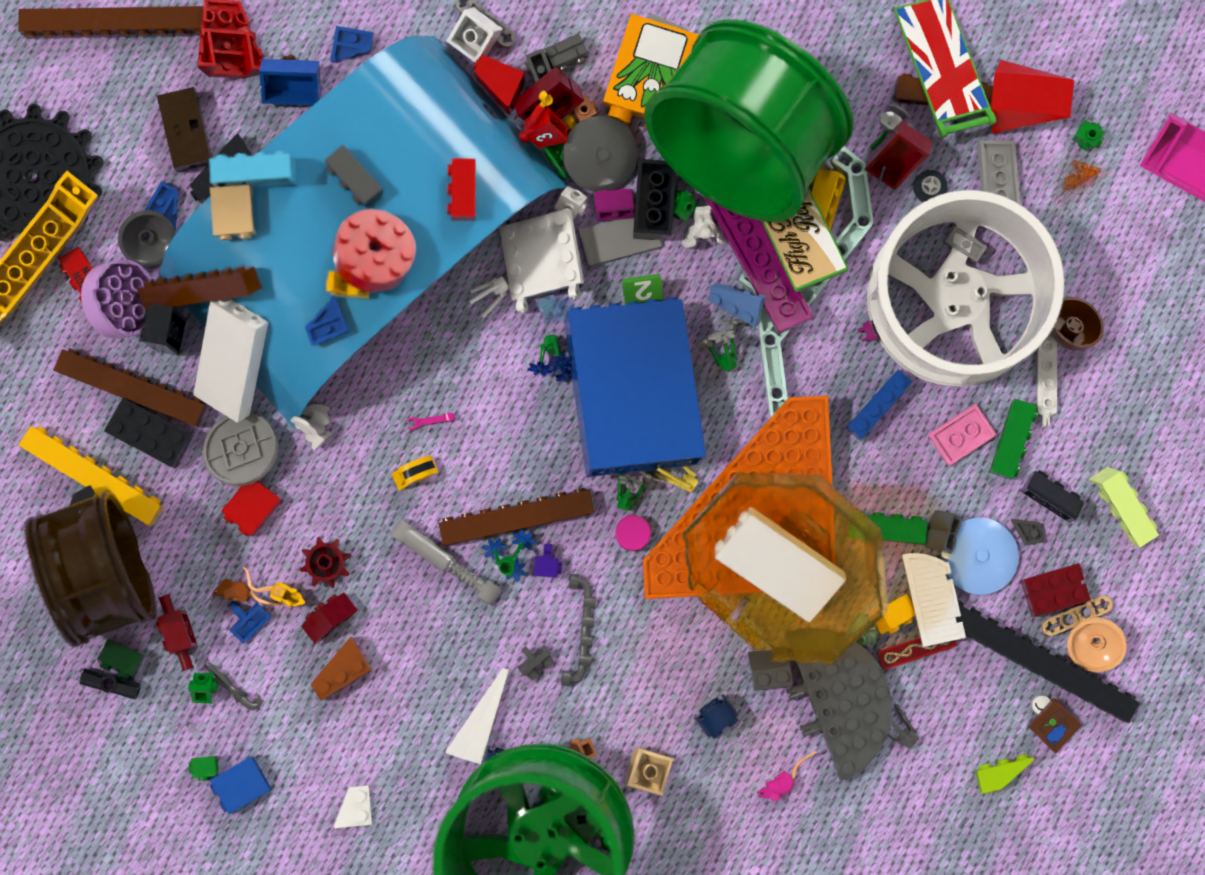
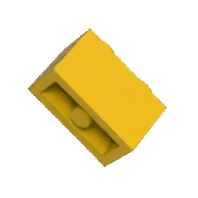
M908 593L870 614L881 634L896 632L900 629V624L905 626L913 622L912 617L916 616L913 602Z

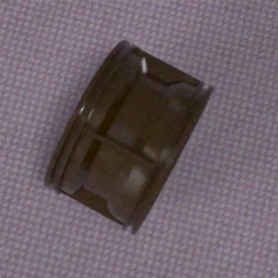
M104 490L102 493H96L93 498L45 515L37 514L26 519L25 540L37 586L57 630L71 647L76 648L87 644L93 637L132 623H145L156 618L157 604L150 575L140 556L136 534L123 506L112 491Z

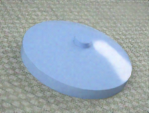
M972 518L961 522L952 554L941 552V560L949 562L951 573L946 574L949 580L953 579V583L957 588L974 595H986L1002 589L1011 581L1018 567L1019 553L1014 537L1002 524L987 518Z

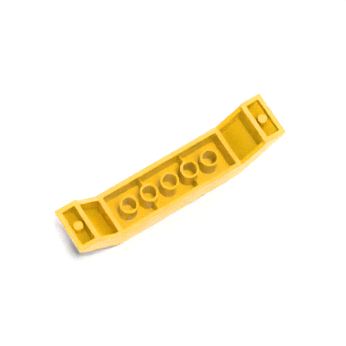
M66 171L56 183L47 202L0 259V324L11 315L80 229L98 197L95 192L69 171Z

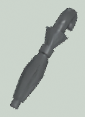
M208 662L205 663L204 666L208 672L214 673V680L233 694L236 704L240 702L250 710L260 707L261 698L259 695L255 697L256 702L251 703L245 697L247 693L237 690L222 671Z

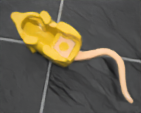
M243 567L247 575L248 586L251 590L255 592L271 591L270 597L284 603L288 607L306 604L297 589H292L280 582H276L274 586L254 588L251 584L248 570Z

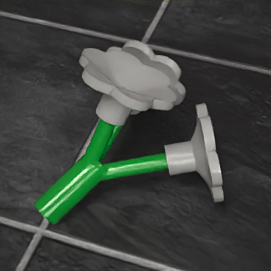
M889 103L888 107L893 112L888 111L887 113L880 114L879 123L884 127V131L870 145L873 151L887 137L888 132L892 131L901 122L900 116L910 117L905 109L900 108L896 104ZM909 123L908 125L914 129L912 123Z

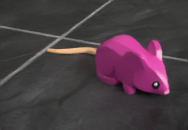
M817 751L798 761L794 766L792 775L786 771L781 772L774 777L773 781L770 780L765 783L767 787L757 791V794L773 801L780 800L781 795L787 794L792 790L798 766L817 753Z

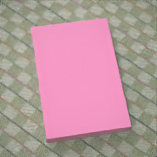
M974 404L929 433L928 436L947 465L951 466L997 436L978 405Z

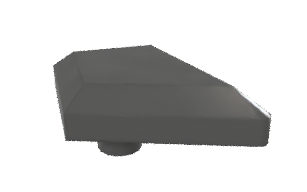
M1011 519L1024 545L1044 542L1040 522Z

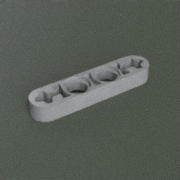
M456 0V8L462 14L468 8L465 6L461 8L460 1L465 2L466 0ZM467 0V5L470 8L475 6V9L504 30L502 32L504 36H511V43H504V38L499 35L496 42L504 48H512L516 43L515 34L474 0Z

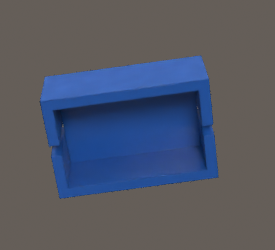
M262 59L259 70L262 104L314 105L320 100L321 80L319 61Z

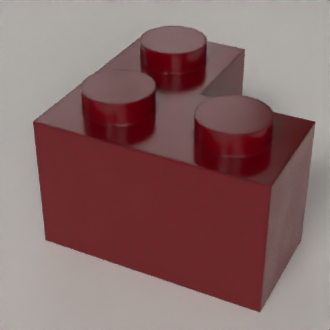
M345 593L339 596L334 594L327 600L326 604L322 602L314 608L315 612L312 611L305 617L306 621L301 627L312 642L316 644L328 636L336 627L351 618L358 610Z

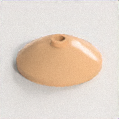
M1089 618L1073 627L1068 636L1067 649L1072 661L1084 668V670L1105 672L1113 669L1123 660L1126 654L1127 642L1123 631L1114 622L1104 618ZM1096 637L1100 638L1098 642H1095L1093 639Z

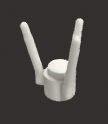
M502 276L470 290V293L490 286L488 290L469 301L471 304L491 292L495 296L499 294L482 314V318L486 317L499 301L507 296L506 291L510 288Z

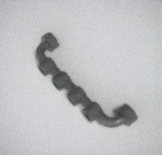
M570 574L569 589L577 590L578 586H581L585 592L578 672L571 675V671L562 670L561 686H569L570 683L581 680L585 675L586 666L590 667L591 655H587L588 647H592L593 636L589 635V628L594 627V616H590L591 608L595 609L596 597H592V587L586 580L579 578L578 574Z

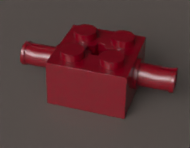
M170 594L161 596L158 600L164 614L157 617L159 622H156L159 633H163L165 639L162 641L163 647L169 654L178 655L182 672L190 670L194 666L189 651L198 647L187 612L186 610L174 609Z

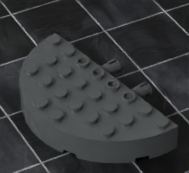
M802 629L785 633L802 679V684L786 689V693L795 692V694L788 696L790 701L803 695L808 696L816 716V721L799 726L801 731L809 729L802 732V735L805 738L819 731L822 733L839 780H845L867 766L879 752L886 739L892 714V700L887 679L874 657L862 645L843 634L824 629Z

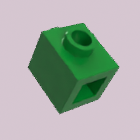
M217 756L191 758L188 767L192 778H198V781L210 780V776L219 775Z

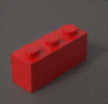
M452 158V164H448V176H451V184L447 186V194L451 196V203H447V215H451V221H475L476 158Z

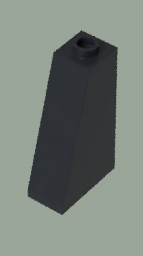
M236 134L217 155H227V158L235 157V154L252 156L239 134ZM210 163L190 184L192 197L195 201L199 200L201 203L210 197V188L215 187L210 181Z

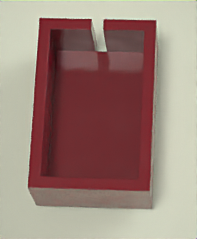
M555 67L513 102L517 116L525 121L531 115L536 105L541 103L539 94L542 91H545L548 95L550 94L553 98L552 104L544 108L551 109L560 119L564 118L585 100L580 86Z
M901 121L868 156L864 170L879 178L883 166H885L881 181L896 190L929 155L932 141Z
M1080 563L1020 580L1031 617L1091 600L1086 584L1081 582L1085 579Z

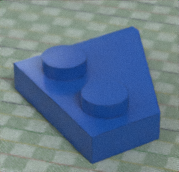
M336 26L330 62L334 63L371 52L374 32Z
M161 181L145 210L156 211L164 215L171 222L175 231L177 226L178 190Z
M332 296L325 307L305 326L313 347L350 332L336 296Z

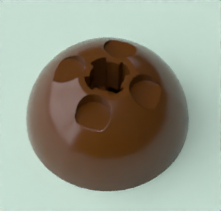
M1067 297L1063 298L1058 318L1050 332L1054 340L1062 347L1080 351L1093 347L1101 340L1104 324L1100 314L1090 303L1080 298Z

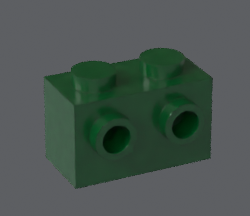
M107 639L97 661L100 663L99 667L107 671L111 669L117 671L118 676L127 680L128 677L134 679L144 657L134 650Z

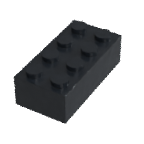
M150 303L149 308H146L144 319H146L145 327H142L140 333L142 342L156 352L179 356L187 319L173 307Z
M123 397L104 432L176 469L194 436Z

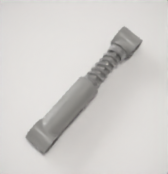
M400 519L390 533L391 536L408 546L442 572L446 570L448 573L451 572L452 576L461 579V582H465V585L473 588L477 592V596L489 605L493 606L503 590L488 579L485 581L481 577L478 578L477 574H472V571L469 572L468 568L465 569L464 565L461 566L459 562H456L451 553L428 539L402 519Z

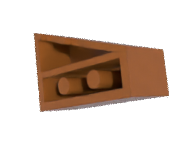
M353 637L346 641L311 683L320 701L325 700L373 670Z

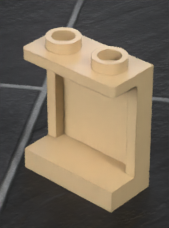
M250 184L210 188L213 235L219 238V240L227 241L235 236H239V239H249L251 235H256L252 208L254 190Z

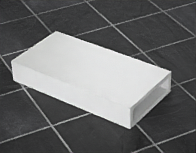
M229 298L210 301L193 395L238 423L250 416L268 322Z
M752 507L747 512L743 511L741 513L738 523L735 526L732 525L726 533L727 536L723 540H719L714 547L717 560L809 623L846 581L845 572Z

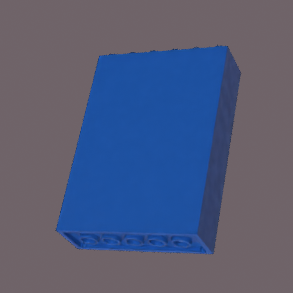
M675 297L665 299V301L651 299L646 301V303L632 301L627 303V305L613 303L608 305V307L593 305L589 309H582L581 307L571 308L567 312L564 325L586 478L657 470L658 468L666 469L700 465L706 457L682 299L677 300Z

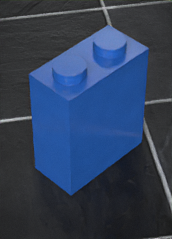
M250 756L210 780L212 792L214 795L218 794L221 800L219 804L224 812L227 811L228 814L235 812L272 790L254 756Z

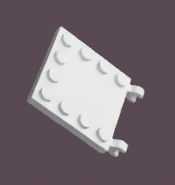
M568 208L499 227L511 300L517 301L516 309L518 312L524 313L529 311L527 298L568 287L569 298L574 300L581 298L579 285L584 284L571 209Z

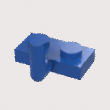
M232 601L230 607L240 619L229 630L237 639L245 644L271 618V615L258 603L245 613L240 609L237 602Z

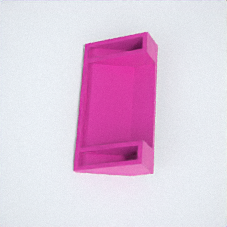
M1170 112L1140 166L1205 202V131Z

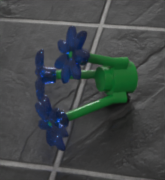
M547 335L544 338V344L540 345L539 362H537V365L529 363L530 367L527 370L534 372V375L540 373L545 377L546 373L550 374L560 369L562 374L555 376L557 378L556 381L563 380L566 382L568 378L572 379L571 370L569 371L572 364L569 362L573 358L571 356L565 358V353L561 352L557 335ZM545 351L553 355L554 361L549 362L548 365L543 363Z

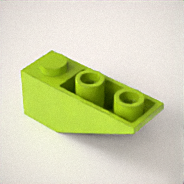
M1022 754L1016 756L1017 760L1009 761L1006 758L998 760L997 765L990 766V763L978 765L979 769L974 770L980 793L985 794L1003 789L1034 761V757Z

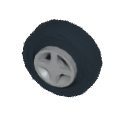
M926 170L916 177L913 183V191L915 196L924 203L931 198L946 194L947 181L940 172Z

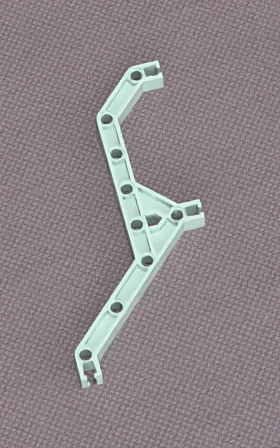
M843 147L838 156H835L832 160L831 165L844 174L847 180L852 221L835 241L838 248L844 250L843 258L846 260L871 228L873 214L867 171L864 170L865 163L846 147ZM844 155L850 161L849 166H845L837 161L838 158ZM851 167H859L860 173H853L851 171ZM864 218L867 221V226H860L858 219ZM742 274L738 282L757 296L751 283L745 280V275ZM830 279L822 281L819 286L812 285L800 290L808 307ZM763 307L760 322L757 326L770 419L788 399L781 342L791 329L778 334ZM768 336L773 337L775 344L767 345L765 338ZM775 389L780 390L782 397L779 399L773 398L772 391Z

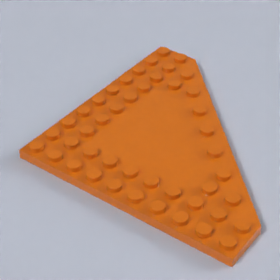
M828 395L789 397L643 559L645 599L764 592L715 558L714 547L717 542L727 536L728 529L732 525L735 526L743 511L747 512L750 507L837 566Z

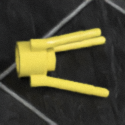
M688 466L683 467L688 475L684 473L681 478L662 468L657 470L664 475L657 472L654 473L660 479L674 484L689 493L693 491L698 483V480L695 478L696 473L691 471Z

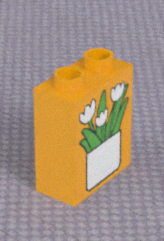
M631 13L603 100L604 107L610 109L608 117L615 118L623 123H630L631 116L644 119V110L648 100L657 90L666 85L691 53L692 46L699 34Z

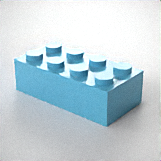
M276 151L275 155H267L265 152L255 153V156L235 154V157L228 158L227 155H216L215 158L209 159L210 181L215 187L250 184L252 187L297 185L296 161L286 151Z

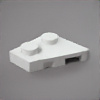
M369 785L349 787L334 828L372 825Z

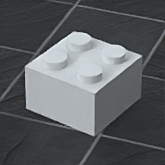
M472 7L463 11L446 41L476 62L477 59L481 58L482 54L485 56L489 54L503 29Z

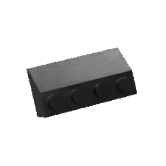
M639 159L633 229L634 239L654 240L672 236L676 172L664 160Z

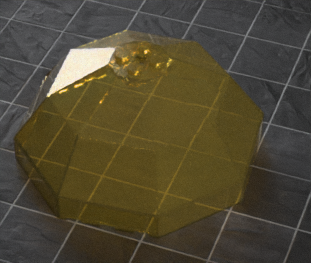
M737 473L688 524L683 532V540H685L686 565H688L689 589L693 591L696 586L698 599L701 601V604H704L723 621V624H728L731 627L730 630H733L742 637L753 650L773 651L770 657L772 662H785L787 660L805 664L823 662L824 665H832L883 618L888 607L882 530L820 475ZM750 507L845 572L846 581L810 623L715 558L714 547L717 542L727 536L728 529L732 525L735 526L743 511L747 512ZM802 531L807 532L810 537H802ZM744 597L749 603L734 620L731 616Z

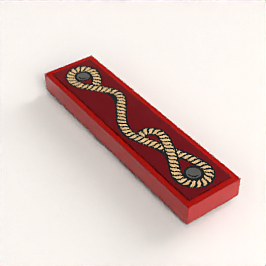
M920 637L877 651L883 670L955 647L957 644L953 640L923 647Z

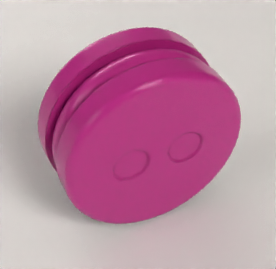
M626 516L616 526V540L625 550H641L650 540V526L640 516Z

